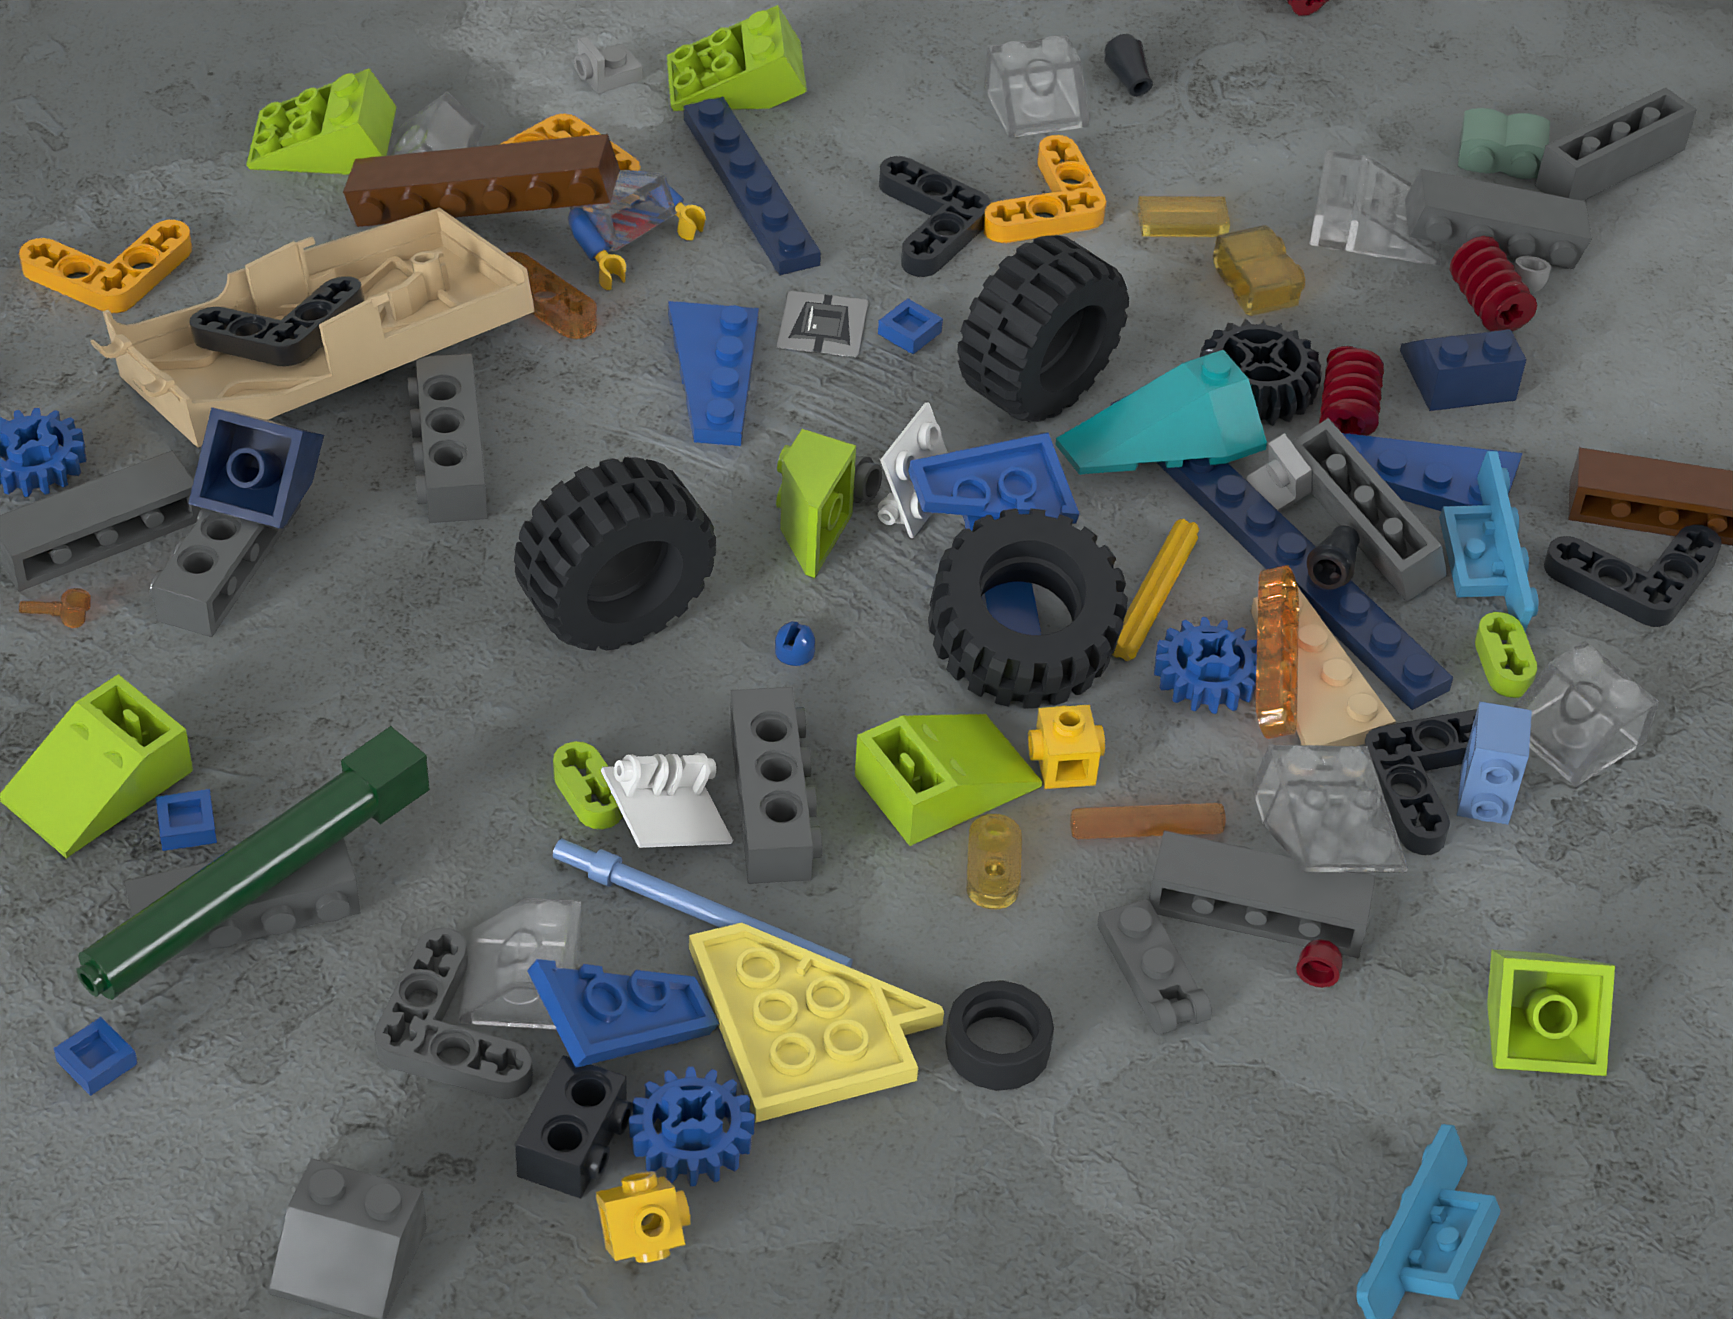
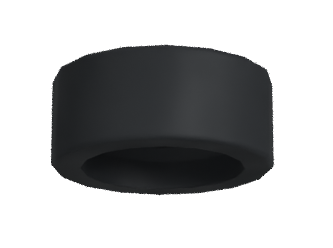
M1000 980L981 982L964 990L953 1002L948 1016L945 1039L948 1060L960 1076L975 1086L998 1091L1017 1089L1033 1082L1046 1068L1051 1052L1054 1033L1051 1010L1038 994L1024 985ZM1002 1017L1014 1020L1025 1027L1032 1036V1042L1028 1047L1015 1053L998 1054L983 1050L974 1044L966 1032L972 1023L983 1018Z

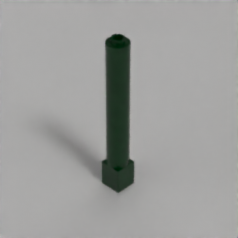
M392 726L388 727L341 760L342 773L80 952L78 957L81 966L76 969L82 985L95 997L102 994L107 999L113 1000L369 819L373 818L381 825L430 790L427 755Z

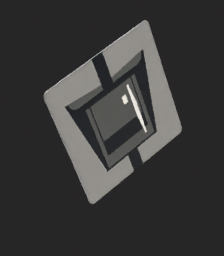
M789 291L777 347L857 357L868 300Z

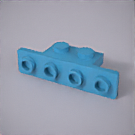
M1487 451L1477 476L1483 505L1443 507L1439 516L1456 597L1504 596L1508 614L1518 619L1524 631H1526L1531 618L1535 617L1538 612V594L1535 587H1530L1527 577L1529 568L1528 552L1525 547H1520L1517 535L1519 530V514L1516 507H1511L1508 497L1510 489L1509 472L1507 468L1501 467L1498 451Z
M1442 1124L1432 1144H1428L1425 1148L1422 1164L1411 1186L1405 1188L1401 1198V1206L1390 1228L1383 1232L1379 1242V1250L1368 1272L1364 1273L1359 1279L1357 1302L1362 1308L1366 1319H1392L1405 1291L1459 1300L1501 1213L1495 1196L1455 1190L1467 1166V1157L1454 1125Z

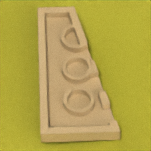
M1297 585L1253 599L1251 613L1266 656L1272 659L1276 670L1274 678L1280 693H1284L1289 707L1288 718L1293 731L1297 730L1301 741L1300 752L1304 763L1363 745L1366 734L1370 730L1380 726L1396 724V720Z

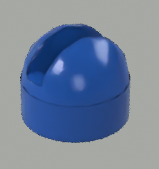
M795 621L784 624L778 630L775 638L776 657L781 662L791 666L804 665L811 661L815 654V637L811 628ZM791 640H795L793 647L787 645Z

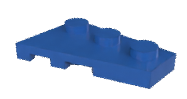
M1049 433L911 460L908 472L923 512L981 517L992 515L994 518H999L1002 510L1016 508L1019 514H1029L1030 508L1046 510L1045 516L1058 519L1059 514L1074 519L1073 524L1077 523L1080 515Z
M536 959L527 970L576 1068L707 1036L720 1024L695 976L635 970L631 976L604 973L602 966L583 964L579 970L557 968L555 961Z

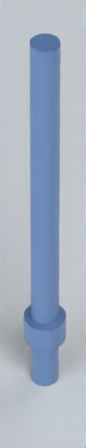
M562 838L555 845L553 858L588 872V878L608 887L612 886L613 883L720 928L742 922L851 968L852 959L627 866L622 863V857L600 849L596 853Z

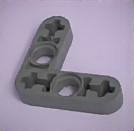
M441 927L430 930L418 941L376 1026L374 1036L378 1059L383 1065L391 1069L502 1099L519 1097L529 1089L533 1079L532 1058L525 1046L515 1041L442 1022L467 970V944L465 938L458 931L451 928ZM444 951L452 952V954H445L438 966L439 974L435 973L433 957H440ZM417 990H430L437 995L434 1002L425 1006H415L407 1001L408 996ZM405 1022L409 1023L410 1040H403L400 1046H393L391 1042H398L402 1038L406 1029ZM450 1047H461L469 1053L466 1060L457 1064H447L438 1058L443 1050ZM480 1056H486V1061L481 1060V1069H479ZM508 1064L516 1066V1069H510L507 1075L498 1074V1071H504Z

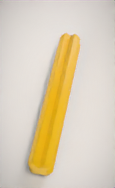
M1183 518L1174 523L1126 612L1123 621L1124 625L1114 654H1112L1114 657H1121L1125 661H1130L1136 657L1198 540L1199 527L1195 522L1189 523Z

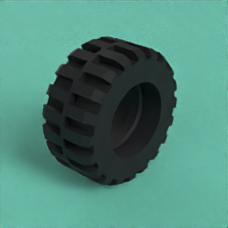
M1062 235L1034 238L1033 242L1024 243L1016 248V253L1013 256H1007L999 264V269L993 276L989 275L982 286L984 288L978 298L975 297L969 307L971 310L967 320L963 321L960 331L963 338L958 342V364L966 384L1020 421H1045L1046 418H1054L1061 414L1064 407H1071L1079 400V395L1084 390L1088 391L1095 383L1094 379L1098 373L1106 368L1110 361L1108 358L1112 350L1116 349L1121 337L1119 334L1121 328L1125 327L1128 317L1125 309L1129 307V296L1122 274L1106 261Z
M624 457L623 462L611 458L600 461L599 466L593 469L586 466L574 472L575 477L564 483L561 480L551 488L552 494L545 501L540 499L532 509V519L524 521L519 532V540L521 542L516 543L514 555L517 581L550 631L555 633L559 640L568 645L596 651L598 646L600 649L609 651L619 649L620 644L623 643L634 645L644 641L643 636L651 632L657 634L668 627L666 623L675 616L679 618L689 609V601L693 597H699L704 589V578L711 576L714 567L713 557L716 556L714 526L673 470H668L664 464L654 460L646 459L645 461L644 458Z
M1016 508L1002 510L999 519L994 520L992 515H986L974 521L972 531L969 528L963 529L953 538L952 547L945 550L940 560L929 604L931 607L928 617L929 632L935 636L933 647L938 658L942 660L949 658L946 670L955 680L960 681L963 677L969 681V691L979 697H982L984 692L996 696V704L1009 707L1011 701L1023 702L1024 709H1035L1040 707L1042 700H1049L1050 705L1055 706L1067 702L1071 691L1075 695H1081L1089 689L1094 678L1101 677L1109 665L1127 612L1128 597L1123 593L1126 586L1125 578L1121 569L1113 568L1116 557L1109 547L1103 545L1099 548L1096 544L1098 536L1085 526L1082 530L1072 526L1074 519L1059 514L1058 519L1045 516L1046 510L1030 508L1029 514H1019ZM1008 582L1036 584L1054 593L1064 603L1071 615L1072 623L1060 631L1047 635L1018 633L999 623L989 613L981 596L991 588Z

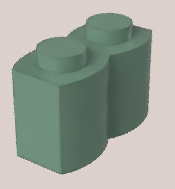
M1487 108L1466 110L1460 134L1458 166L1467 171L1486 174L1502 171L1516 178H1538L1545 146L1549 144L1550 121L1542 116L1529 113L1507 116L1502 112Z

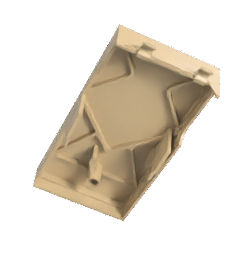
M436 208L305 250L303 249L315 244L314 237L311 236L296 243L293 241L246 264L244 269L228 273L227 283L223 292L217 298L206 303L129 325L116 322L110 310L107 309L103 311L111 344L100 346L94 340H90V342L104 357L115 358L120 377L199 448L203 444L211 407L268 420L533 313L535 310L527 268L441 208ZM348 276L357 278L361 282L365 301L319 324L323 346L302 363L293 366H277L203 349L194 342L189 322L191 316L199 310L215 306L225 307L282 320L328 280Z

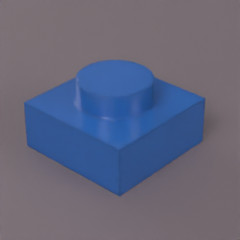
M907 298L879 320L878 334L907 352L915 354L942 333L943 318Z
M210 789L156 797L163 851L217 843Z
M102 1017L54 1047L56 1061L90 1096L138 1064L135 1050Z

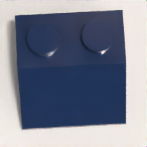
M1511 329L1423 339L1402 343L1400 347V352L1429 411L1516 401L1527 359Z
M211 407L188 504L283 529L313 483L324 435L235 411Z

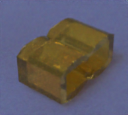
M1261 225L1217 235L1213 253L1214 265L1222 280L1232 288L1236 301L1248 316L1299 305L1301 291L1305 288L1304 272L1301 266L1295 264L1291 257L1286 254L1282 238L1276 236L1269 226Z

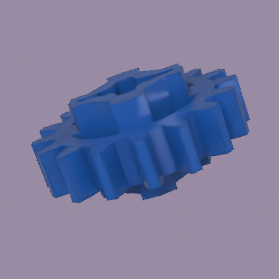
M34 408L31 416H24L20 410L14 411V419L10 421L0 417V484L3 485L5 494L9 495L16 488L22 489L24 497H29L32 490L40 488L45 495L50 494L51 484L56 483L59 486L66 487L68 485L67 474L72 476H79L81 474L80 463L86 462L87 457L82 429L75 428L73 418L70 417L61 421L59 411L57 410L52 411L48 416H41L40 408Z
M1202 617L1200 626L1195 627L1188 620H1183L1180 632L1169 628L1166 630L1165 640L1158 641L1154 675L1161 677L1159 688L1161 690L1174 689L1172 701L1178 703L1186 698L1191 701L1190 707L1193 711H1196L1201 704L1208 705L1212 714H1217L1219 704H1225L1230 710L1235 711L1238 707L1239 698L1250 703L1253 700L1254 690H1260L1265 655L1257 653L1259 647L1258 640L1245 641L1246 629L1243 627L1236 629L1234 632L1227 630V620H1222L1218 626H1211L1208 618Z
M687 1067L685 1078L677 1079L675 1074L668 1070L664 1072L663 1086L660 1087L658 1084L648 1081L645 1084V1098H634L633 1116L629 1117V1137L633 1138V1153L635 1157L646 1156V1170L655 1172L661 1167L665 1168L666 1179L671 1184L677 1179L679 1174L687 1175L689 1185L696 1186L699 1174L707 1173L708 1177L715 1183L720 1181L721 1166L724 1165L726 1168L736 1171L739 1168V1154L750 1153L755 1117L754 1114L750 1113L749 1096H737V1082L734 1079L720 1085L717 1083V1071L713 1069L706 1074L705 1078H697L694 1067ZM724 1117H726L730 1125L727 1134L723 1131V1122L721 1121ZM657 1118L661 1120L662 1132L659 1135L654 1129Z

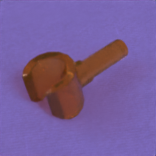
M72 588L62 594L61 602L20 601L19 612L61 616L60 619L65 626L78 628L86 620V611L91 606V596L84 589Z

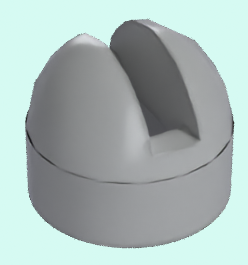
M1521 256L1516 259L1514 270L1520 274L1522 282L1528 286L1530 293H1536L1547 283L1551 265L1538 257Z

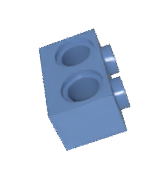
M1479 701L1460 770L1457 816L1485 822L1509 824L1529 758L1532 710Z

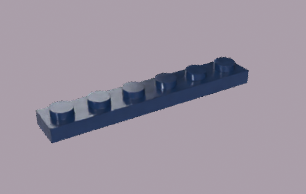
M724 97L706 99L701 102L684 105L685 123L778 275L820 266L821 251Z

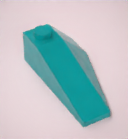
M1221 350L1184 362L1058 436L1055 445L1077 473L1082 475L1134 471L1139 466V463L1165 461L1167 468L1182 467L1183 460L1208 458L1210 465L1225 464L1266 450L1267 440L1248 377L1227 353Z

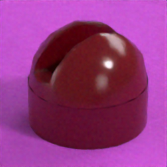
M1317 939L1310 941L1299 955L1296 966L1297 974L1305 983L1311 986L1330 987L1339 980L1343 965L1342 953L1329 940Z

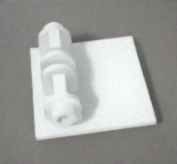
M924 403L880 459L892 493H889L878 504V518L886 525H893L894 523L905 524L910 538L916 536L932 515L931 512H923L908 472L910 461L948 453L941 436V429L935 420L930 403Z
M703 753L682 755L681 759L677 754H668L666 756L663 754H654L653 756L626 755L623 760L616 761L614 767H602L601 772L639 848L732 843L733 839L705 787L708 779H713L716 775V763L712 758H707Z

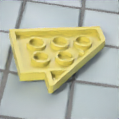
M742 922L689 935V950L712 1010L720 1023L718 1026L744 1094L750 1098V1109L752 1114H754L755 1122L917 1081L918 1066L904 1035L943 1026L944 1011L941 1005Z

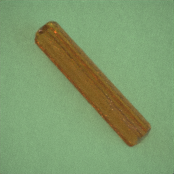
M1220 803L1075 808L1071 811L1070 815L1071 834L1075 839L1163 836L1164 831L1188 835L1220 834L1224 832L1226 823L1225 810Z

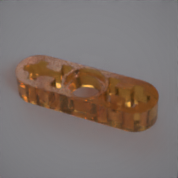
M521 252L505 253L527 268L535 310L531 314L568 338H585L595 332L597 328V306L593 299L527 254ZM538 292H553L556 294L550 298L534 296Z

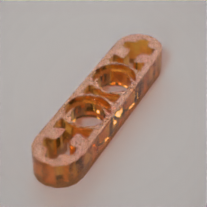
M1288 565L1261 570L1259 574L1256 715L1261 732L1267 739L1295 734L1297 728L1299 592L1295 576Z

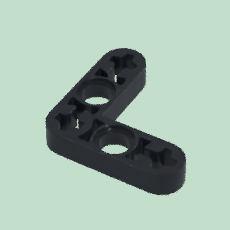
M904 156L888 157L880 164L879 188L881 191L931 216L903 242L901 266L905 272L916 277L932 276L983 231L984 215L991 206V200L983 192ZM937 191L944 195L931 196L925 194V192ZM941 230H947L955 232L956 234L952 236H945L938 234L936 232Z
M343 276L333 278L322 284L282 320L215 306L194 313L189 323L194 342L198 347L272 365L293 366L302 363L323 346L319 324L364 302L365 299L361 282L357 278Z
M1703 525L1685 526L1672 540L1651 569L1646 572L1581 539L1572 536H1562L1551 541L1544 561V569L1548 576L1555 581L1642 624L1651 627H1662L1673 621L1714 567L1722 542L1717 532ZM1697 547L1699 550L1694 558L1688 555L1689 550L1692 551ZM1675 570L1681 572L1688 579L1676 580L1666 575L1665 571ZM1611 576L1617 578L1623 585L1618 587L1607 585L1600 580V577ZM1658 593L1665 596L1663 601H1659L1657 604L1653 603Z
M1477 709L1380 726L1366 734L1361 753L1362 765L1400 842L1413 853L1432 855L1444 847L1450 821L1425 771L1461 765L1463 763ZM1425 737L1438 738L1443 741L1446 747L1434 750L1423 745L1420 739ZM1398 783L1408 784L1414 787L1418 794L1412 797H1405L1397 794L1391 786ZM1420 812V815H1419V819H1418V820H1419L1421 826L1415 827V826H1416V822H1417V818H1418V813Z

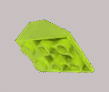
M779 5L765 11L755 12L749 18L728 28H720L710 36L692 44L682 45L674 52L666 55L670 102L674 111H684V105L724 97L731 110L770 109L807 92L801 42Z
M370 68L356 74H344L335 82L320 88H308L297 97L281 103H270L259 111L246 165L250 170L348 175L355 159L387 156L397 106Z
M117 674L74 703L1 791L0 802L67 859L193 772L187 731L149 698Z
M986 714L902 715L857 735L855 777L909 846L1042 787L1041 779Z

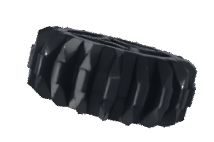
M1245 319L1241 326L1228 323L1225 330H1214L1212 337L1205 340L1204 346L1201 348L1200 357L1224 350L1248 377L1260 420H1266L1272 426H1274L1278 418L1291 422L1295 414L1304 415L1306 408L1309 405H1313L1322 378L1319 352L1311 349V340L1299 339L1298 330L1287 332L1283 330L1282 323L1273 327L1266 325L1264 319L1260 324H1251Z

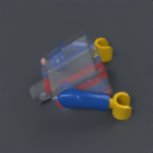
M620 170L611 203L569 207L571 212L568 215V223L571 231L591 261L597 260L599 263V284L604 289H612L610 274L618 275L623 283L626 280L625 260L619 255L608 254L609 250H619L673 215L679 218L677 233L681 238L691 241L694 239L696 229L699 232H703L706 220L705 211L696 205L685 206L682 204L684 198L668 184L665 173Z

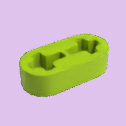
M1504 612L1486 614L1479 623L1475 637V647L1488 683L1500 695L1512 698L1525 696L1533 686L1537 672V662L1520 621L1510 614ZM1501 640L1506 641V644L1503 645ZM1509 664L1510 669H1505V666Z
M577 741L566 743L554 753L553 773L557 787L585 826L601 830L615 826L621 821L623 815L601 772L602 767H608L598 750L592 745ZM571 765H576L579 769L586 768V776L582 777L578 769ZM595 794L603 805H608L602 806L598 801L592 802L591 795Z

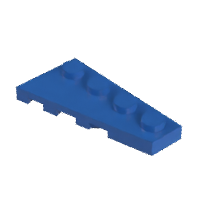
M668 301V316L673 329V341L675 351L678 354L680 375L685 388L686 405L694 442L741 446L759 322V308Z
M1342 433L1401 500L1442 511V508L1446 506L1483 505L1477 476L1486 452L1497 450ZM1498 451L1501 467L1507 468L1509 472V497L1522 453Z

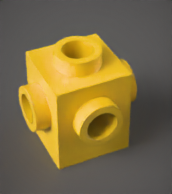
M1062 705L1038 709L1036 729L1028 731V751L1031 761H1039L1044 788L1053 789L1096 785L1100 756L1105 754V735L1102 725H1094L1090 705Z
M651 1171L635 1173L621 1179L622 1186L596 1192L606 1250L615 1261L635 1257L636 1262L640 1263L658 1261L671 1255L670 1248L685 1245L682 1227L688 1226L691 1223L687 1199L684 1191L675 1192V1187L664 1176L657 1178L656 1172Z

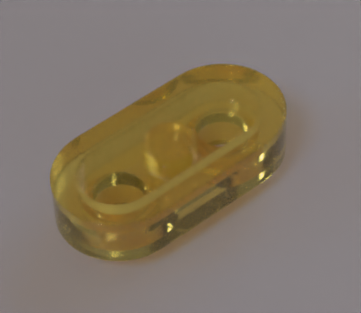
M986 814L980 816L971 824L969 829L966 891L969 898L975 904L986 909L1006 908L1014 903L1019 895L1022 832L1019 825L1005 815Z

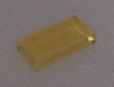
M1139 196L1137 211L1142 236H1229L1230 220L1225 197Z

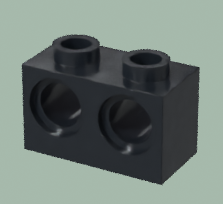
M563 1055L515 1143L517 1177L581 1199L591 1178L599 1180L603 1175L610 1154L608 1145L614 1134L622 1135L628 1126L633 1103L627 1101L626 1076L592 1064L576 1068L571 1057ZM585 1105H594L593 1107H583ZM563 1149H570V1150H572V1151H569V1152H559V1150H563Z

